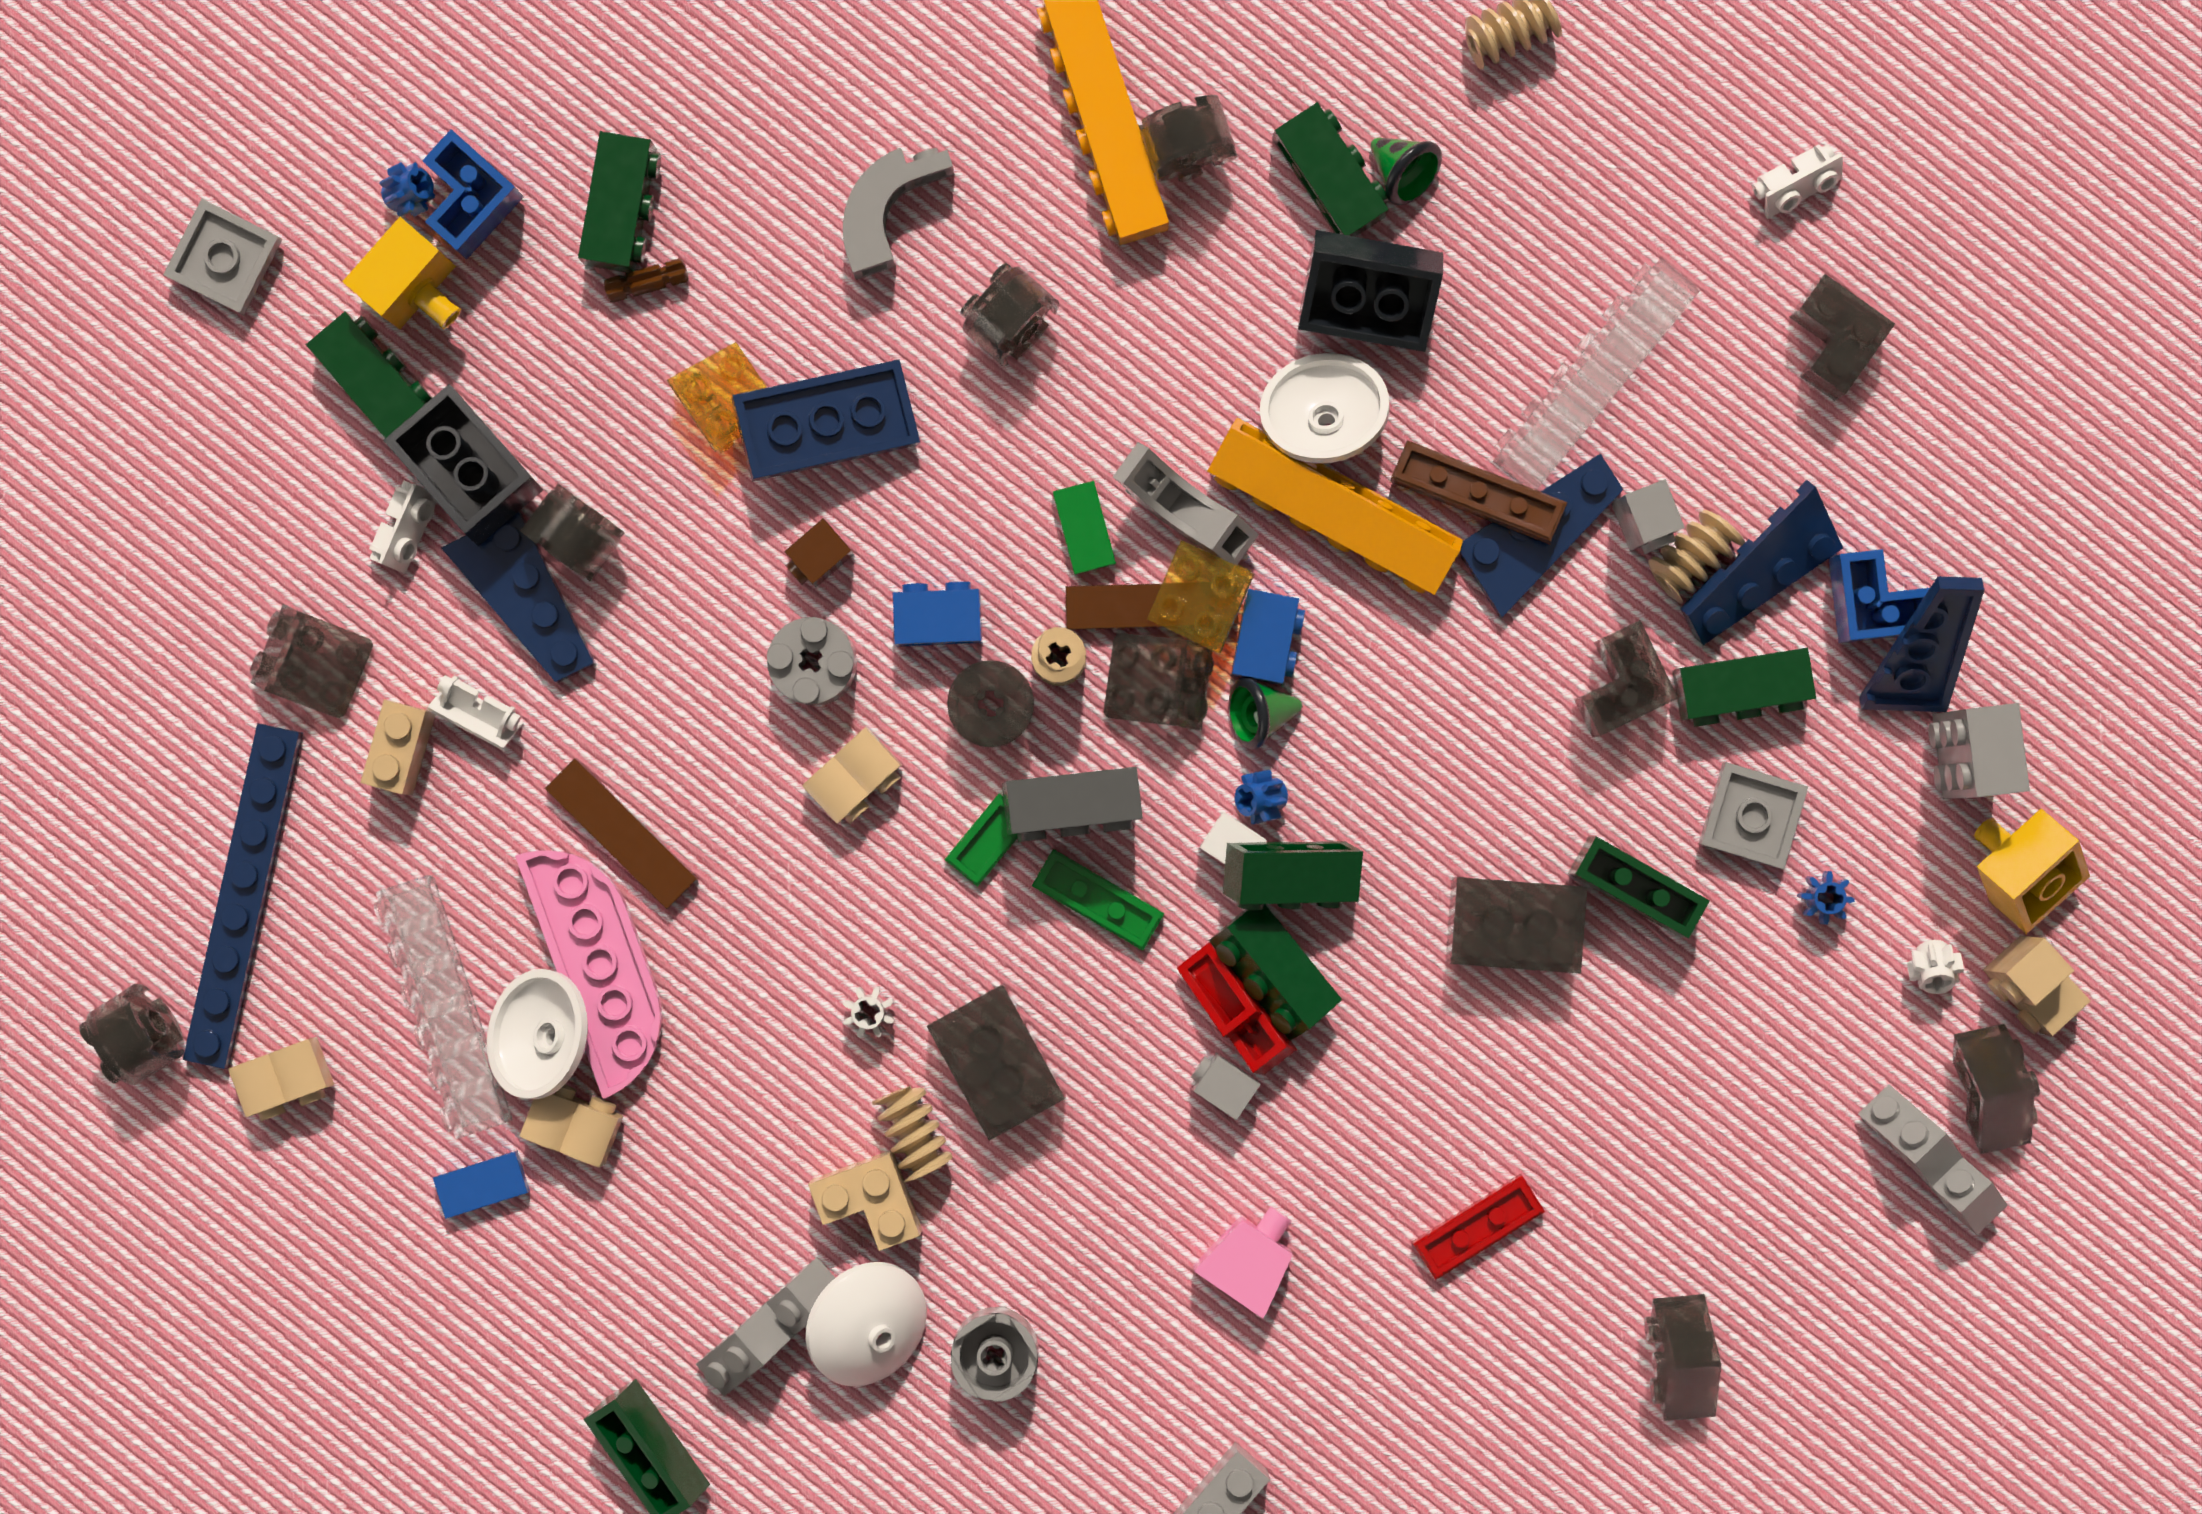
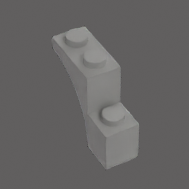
M1890 1084L1858 1113L1861 1119L1922 1178L1945 1207L1976 1235L2008 1206L1994 1184L1962 1157L1947 1133Z
M818 1257L800 1270L747 1320L696 1363V1366L704 1373L707 1382L717 1388L723 1396H726L764 1366L792 1337L806 1327L809 1314L816 1299L824 1288L835 1279L834 1275Z

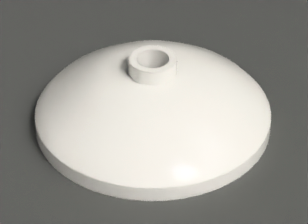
M1337 353L1309 355L1286 365L1269 381L1260 401L1261 423L1270 442L1289 457L1310 463H1332L1361 453L1381 435L1386 426L1390 410L1388 391L1381 376L1367 363L1352 356Z
M535 969L525 972L514 979L499 997L489 1021L487 1055L495 1079L511 1095L524 1099L548 1097L562 1088L577 1069L586 1047L588 1020L583 997L572 980L556 971Z
M885 1262L861 1264L837 1276L824 1288L816 1299L806 1325V1347L815 1367L829 1380L845 1386L873 1384L897 1371L913 1354L924 1332L927 1307L921 1287L904 1269Z

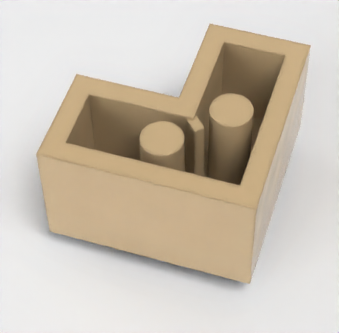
M2020 935L1983 969L1991 979L1987 983L1988 987L1999 999L2004 1002L2009 999L2020 1011L2016 1015L2017 1019L2033 1034L2039 1032L2040 1034L2053 1036L2091 1002L2069 978L2074 969L2045 938Z
M891 1150L814 1178L808 1184L823 1225L864 1210L879 1251L916 1238L922 1232V1227L901 1170L898 1169L896 1156Z

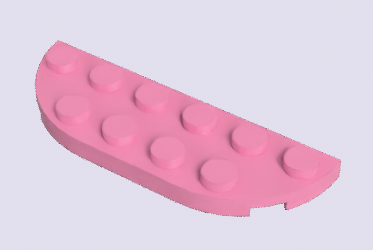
M551 850L532 851L515 855L556 971L572 980L583 997L588 1020L585 1051L603 1099L627 1087L642 1073L655 1052L662 1026L660 996L630 911L622 893L612 879L603 870L584 858L566 852Z

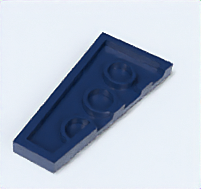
M1601 453L1541 491L1567 502V508L1551 545L1493 522L1463 540L1459 555L1500 618L1517 603L1624 490Z
M1808 480L1796 490L1799 496L1785 510L1779 507L1767 519L1771 525L1754 542L1748 539L1737 550L1739 554L1736 560L1726 570L1719 568L1680 608L1695 639L1703 646L1843 549L1816 486Z
M521 511L516 513L479 546L465 535L441 547L555 682L559 683L596 664Z
M1937 576L1859 696L1861 710L1948 711L1985 591L1982 578Z

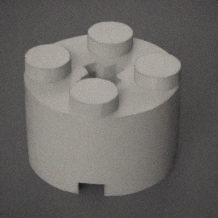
M806 617L794 620L778 631L767 652V666L774 685L789 699L804 705H826L841 698L851 687L857 670V655L852 641L839 627L821 618ZM808 652L814 655L822 654L823 657L818 661L821 666L819 671L815 672L810 668L804 671L803 666L807 662L804 656Z
M989 1307L971 1314L957 1330L951 1349V1368L960 1387L969 1395L990 1401H1006L1019 1395L1030 1384L1037 1368L1039 1346L1035 1331L1023 1316L1007 1307ZM992 1345L995 1349L1001 1347L1004 1349L1001 1362L998 1363L995 1358L989 1360L985 1358L988 1346Z

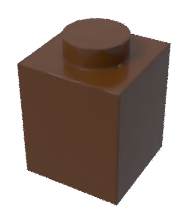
M824 518L784 551L791 559L785 566L801 585L809 580L815 587L820 585L854 555L853 551Z

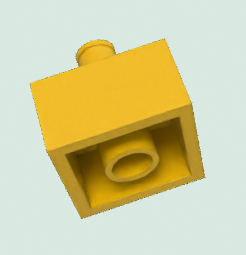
M401 217L394 222L342 281L380 316L398 329H401L419 308L437 322L443 330L448 328L461 312L458 306H455L436 289L456 265Z
M2042 808L2012 835L2000 826L1994 818L1984 821L1974 834L1975 839L1992 852L1976 866L1989 901L2026 934L2090 877L2079 840Z

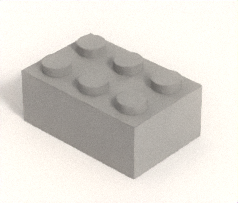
M2019 703L1932 714L1933 723L1929 724L1928 735L1931 747L1933 749L1937 748L1939 764L1934 767V783L1937 791H1942L1943 799L1975 798L2030 791Z

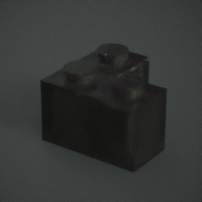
M1824 274L1812 284L1789 316L1792 320L1824 341L1800 377L1833 401L1837 400L1848 392L1895 323Z
M1641 620L1594 641L1612 681L1575 698L1574 701L1593 738L1608 733L1678 699Z
M2005 1023L1954 1034L1953 1064L1967 1093L1966 1123L1980 1154L2030 1144L2032 1140V1127L2038 1122L2034 1099L2039 1097L2040 1089L2035 1073L2033 1071L2027 1072L2024 1053L2019 1040H2012Z
M1705 1295L1653 1298L1651 1316L1644 1318L1646 1340L1648 1343H1654L1656 1352L1652 1353L1655 1378H1650V1392L1653 1404H1660L1664 1421L1716 1417L1722 1365Z

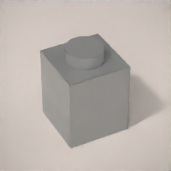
M1215 1053L1211 1060L1204 1056L1190 1077L1196 1081L1192 1087L1195 1093L1236 1121L1261 1085L1258 1080L1218 1053Z

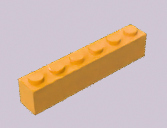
M1042 0L1043 7L1036 9L1043 33L1051 32L1056 47L1049 49L1056 74L1064 72L1069 88L1062 90L1069 114H1078L1082 129L1075 130L1082 155L1090 153L1095 169L1088 171L1095 196L1103 194L1108 210L1101 212L1108 236L1116 235L1119 246L1168 231V217L1098 0Z
M1238 417L1230 427L1207 472L1215 476L1214 480L1221 486L1234 491L1238 488L1252 496V501L1261 508L1269 511L1277 509L1290 516V522L1296 527L1309 532L1313 529L1327 536V541L1333 547L1344 552L1352 550L1362 555L1370 567L1380 572L1386 573L1389 570L1403 578L1402 581L1407 587L1419 593L1428 591L1433 595L1436 594L1459 554L1463 540L1322 463L1304 462L1289 457L1270 442L1264 431Z

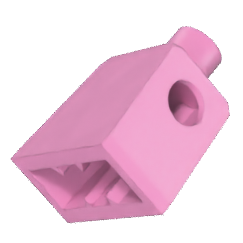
M1270 1206L1257 1226L1240 1216L1196 1261L1193 1266L1194 1272L1261 1318H1264L1293 1255L1288 1247L1279 1242V1239L1292 1220L1272 1206Z

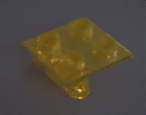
M737 342L667 379L668 384L708 441L710 447L714 452L718 450L720 453L730 449L734 445L733 441L741 437L731 400L732 395L767 388Z
M1181 540L1147 619L1217 653H1221L1255 574L1248 568L1232 564Z

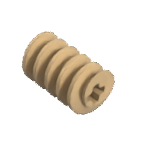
M1513 0L1512 6L1504 1L1498 4L1496 12L1490 8L1483 10L1481 20L1479 17L1471 15L1465 21L1467 45L1473 61L1481 70L1484 69V55H1488L1493 63L1497 64L1500 62L1499 49L1501 48L1511 58L1516 56L1515 42L1519 41L1522 47L1528 51L1531 49L1530 36L1535 35L1541 44L1547 43L1546 29L1550 28L1557 38L1562 36V27L1558 14L1549 0Z
M1703 510L1699 513L1701 524L1692 521L1686 525L1688 536L1682 533L1675 535L1676 541L1674 544L1676 548L1670 545L1661 548L1663 559L1654 556L1648 560V565L1657 583L1671 598L1680 604L1683 603L1678 592L1680 588L1693 594L1696 591L1691 581L1693 576L1706 582L1708 576L1703 567L1707 564L1718 570L1721 566L1716 555L1720 553L1731 559L1734 555L1729 543L1732 541L1739 546L1745 543L1740 533L1727 520L1708 510Z
M1054 627L1045 630L1036 639L1031 651V661L1036 674L1044 682L1052 686H1065L1073 683L1082 675L1086 666V650L1083 641L1075 632L1067 628ZM1057 647L1060 652L1067 650L1070 652L1066 656V666L1060 667L1057 662L1048 663L1052 659L1051 650Z
M908 1086L871 1102L872 1105H886L887 1107L878 1116L879 1121H893L894 1125L884 1134L885 1137H899L900 1139L891 1148L892 1153H906L907 1157L897 1165L898 1169H912L913 1173L904 1182L930 1174L942 1168L952 1159L951 1152H937L946 1142L945 1136L930 1135L939 1127L938 1120H924V1117L933 1110L932 1105L917 1103L926 1094L925 1088H911V1086Z

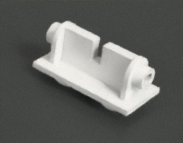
M1828 144L1823 147L1816 145L1812 149L1791 159V164L1797 173L1792 175L1785 164H1782L1757 177V183L1752 185V190L1759 200L1765 198L1766 218L1769 219L1780 212L1787 213L1796 208L1802 200L1817 192L1823 193L1833 188L1842 179L1843 155L1841 153L1835 155L1833 149Z
M403 480L401 487L396 486L385 513L397 519L396 523L392 527L381 522L375 538L369 547L372 550L369 559L406 574L410 562L416 556L417 546L424 530L434 515L437 503L426 489Z
M446 675L443 676L437 687L438 695L427 707L428 711L501 750L506 747L523 724L521 716L515 713L516 708L513 706L509 707L488 695L484 700L478 698L479 690L460 681L457 676L452 678Z

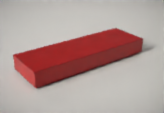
M1519 1174L1413 1240L1412 1244L1434 1279L1437 1280L1545 1211L1523 1175Z

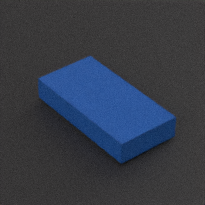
M518 1150L433 1177L445 1219L530 1192Z

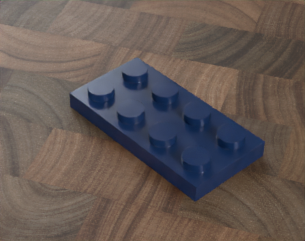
M900 359L740 393L731 397L752 482L917 446L920 443Z

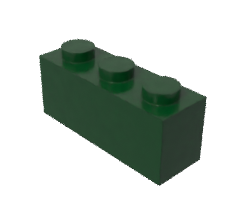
M1316 102L1275 129L1272 140L1333 232L1356 237L1386 217L1389 210L1386 204L1389 200L1381 184L1377 180L1371 183L1362 170L1366 164L1357 148L1353 144L1347 147L1338 134L1342 131V127L1336 116L1330 109L1323 111L1319 103Z
M600 131L578 259L585 266L628 273L636 270L637 263L644 262L647 239L641 237L644 220H651L654 208V196L649 195L651 178L658 179L661 168V154L656 153L657 148L651 139Z
M344 311L305 345L384 438H387L433 397L418 380L411 384L401 373L407 368L406 365L392 349L388 348L383 352L374 341L379 335L378 332L362 315L355 319Z
M1808 647L1672 670L1681 721L1693 719L1694 727L1720 723V714L1732 712L1736 713L1737 720L1761 717V708L1778 705L1779 713L1804 710V701L1817 699Z
M1588 836L1568 872L1569 875L1682 938H1690L1710 902L1705 897L1597 836Z
M1345 841L1227 843L1223 894L1237 902L1239 908L1246 910H1261L1264 904H1277L1278 907L1285 909L1303 908V903H1316L1317 906L1323 908H1341L1342 902H1359L1363 851Z
M1264 904L1261 910L1245 909L1209 939L1216 949L1220 960L1231 967L1243 982L1246 992L1260 1003L1269 1014L1274 1027L1285 1034L1289 1041L1311 1029L1342 1001V998L1266 904Z
M637 1379L605 1398L583 1419L650 1514H679L691 1507L709 1487V1481Z

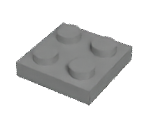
M201 199L163 275L221 305L245 315L283 239Z
M1723 762L1699 845L1778 869H1784L1808 786Z

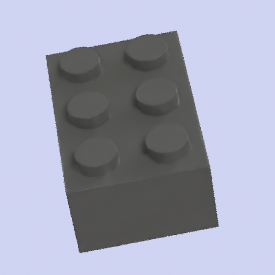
M1137 767L1012 780L1002 783L1007 835L1017 834L1018 842L1047 839L1046 830L1060 829L1061 837L1090 834L1089 825L1103 824L1104 832L1133 829V820L1143 819Z

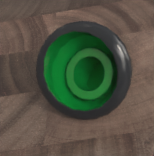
M1381 137L1371 141L1370 148L1386 188L1387 199L1392 204L1406 205L1411 203L1431 186L1442 164V152L1436 143Z
M1248 677L1239 678L1231 687L1228 701L1229 718L1235 736L1244 747L1251 750L1259 749L1268 738L1301 711L1302 702L1298 698L1256 683Z

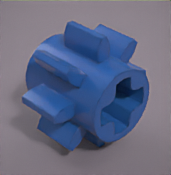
M400 162L388 168L387 173L389 177L379 183L382 186L381 195L386 206L396 211L399 217L408 213L415 217L427 211L428 206L426 202L435 198L433 193L434 184L431 176L424 169L418 168L416 162L406 167Z
M1271 770L1242 775L1243 784L1238 786L1234 796L1238 811L1244 816H1251L1250 820L1253 825L1280 819L1281 813L1279 810L1284 808L1288 801V792L1283 781L1278 778H1272Z
M1824 871L1822 881L1819 882L1814 877L1807 876L1805 880L1809 887L1806 893L1797 894L1798 898L1805 899L1808 906L1802 914L1809 917L1819 913V923L1823 925H1828L1830 914H1834L1839 919H1846V914L1842 909L1846 903L1855 902V898L1847 896L1844 890L1849 881L1842 879L1836 883L1832 882V871ZM1826 891L1829 894H1833V903L1825 904L1818 902V894L1825 893Z

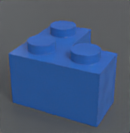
M450 129L422 160L441 180L453 189L425 222L467 260L524 196L511 182Z
M1883 549L1845 553L1829 558L1838 643L1898 637L1930 588L1888 592Z

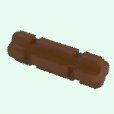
M678 258L665 262L666 266L663 267L657 264L628 272L624 278L620 277V275L604 280L607 298L610 302H618L627 299L629 294L635 297L664 289L668 283H671L672 286L688 281L686 265L682 259Z

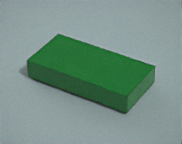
M1090 481L1053 491L1074 575L1116 565L1095 482Z
M1001 794L995 797L944 859L977 887L1018 839L1017 834L1007 835L1004 798Z

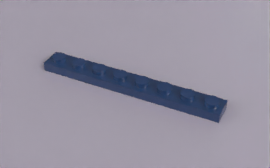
M257 723L183 1055V1060L222 1069L229 1068L302 741V732Z

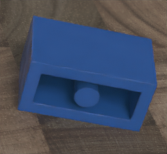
M971 582L945 583V590L928 591V584L924 583L902 585V592H893L894 642L897 647L983 643L981 592L979 589H971Z
M1253 589L1247 590L1230 676L1248 677L1255 681L1276 685L1283 684L1284 676H1293L1297 652L1289 651L1292 634H1301L1305 610L1297 609L1299 598Z

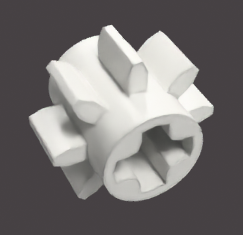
M1929 940L1921 943L1916 948V951L1913 950L1911 952L1912 961L1907 962L1910 981L1918 980L1919 989H1923L1931 994H1940L1951 990L1955 983L1960 982L1958 973L1964 972L1961 953H1953L1951 944L1941 940Z
M880 986L875 987L872 995H865L864 990L861 987H857L856 994L859 999L856 1002L850 1000L843 1002L846 1008L852 1009L851 1016L843 1023L844 1025H849L854 1022L859 1027L857 1037L859 1038L865 1034L866 1029H873L874 1034L880 1037L882 1030L879 1024L882 1021L886 1023H894L895 1021L892 1016L886 1014V1007L891 1006L895 1001L894 999L883 1001L878 997L881 992ZM867 1000L870 1006L875 1004L879 1006L880 1011L875 1015V1023H871L868 1018L861 1019L858 1012L863 1009L862 1001Z

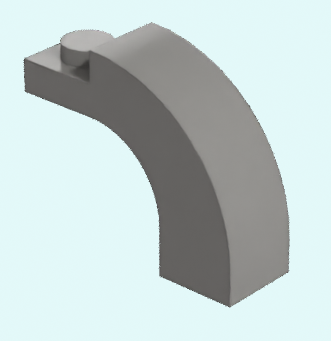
M898 148L875 161L858 179L847 200L843 218L844 246L856 280L896 267L886 236V221L889 211L896 200L904 193L955 175L948 150L938 152L937 148L924 150L913 156V162L906 163L902 149Z
M1139 442L1113 476L1126 489L1125 492L1152 514L1196 546L1233 569L1259 535L1241 517L1200 492L1173 471L1153 451Z

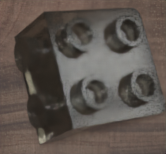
M282 604L280 611H276L268 623L267 635L269 638L263 652L259 651L252 662L250 674L253 677L250 683L268 693L336 718L343 717L347 712L372 651V641L365 636Z
M1117 634L1113 639L1104 703L1105 716L1111 719L1161 724L1202 731L1203 719L1208 710L1206 699L1208 680L1214 666L1212 657L1213 646L1184 639Z

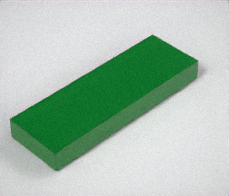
M1055 849L1051 851L1032 884V887L1141 950H1144L1165 914Z

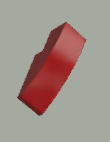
M1210 942L1177 967V970L1222 1036L1232 1041L1253 1073L1265 1075L1297 1050L1293 1042L1289 1041L1285 1034L1274 1027L1269 1014L1260 1003L1246 992L1243 982L1231 967L1220 960L1216 949Z

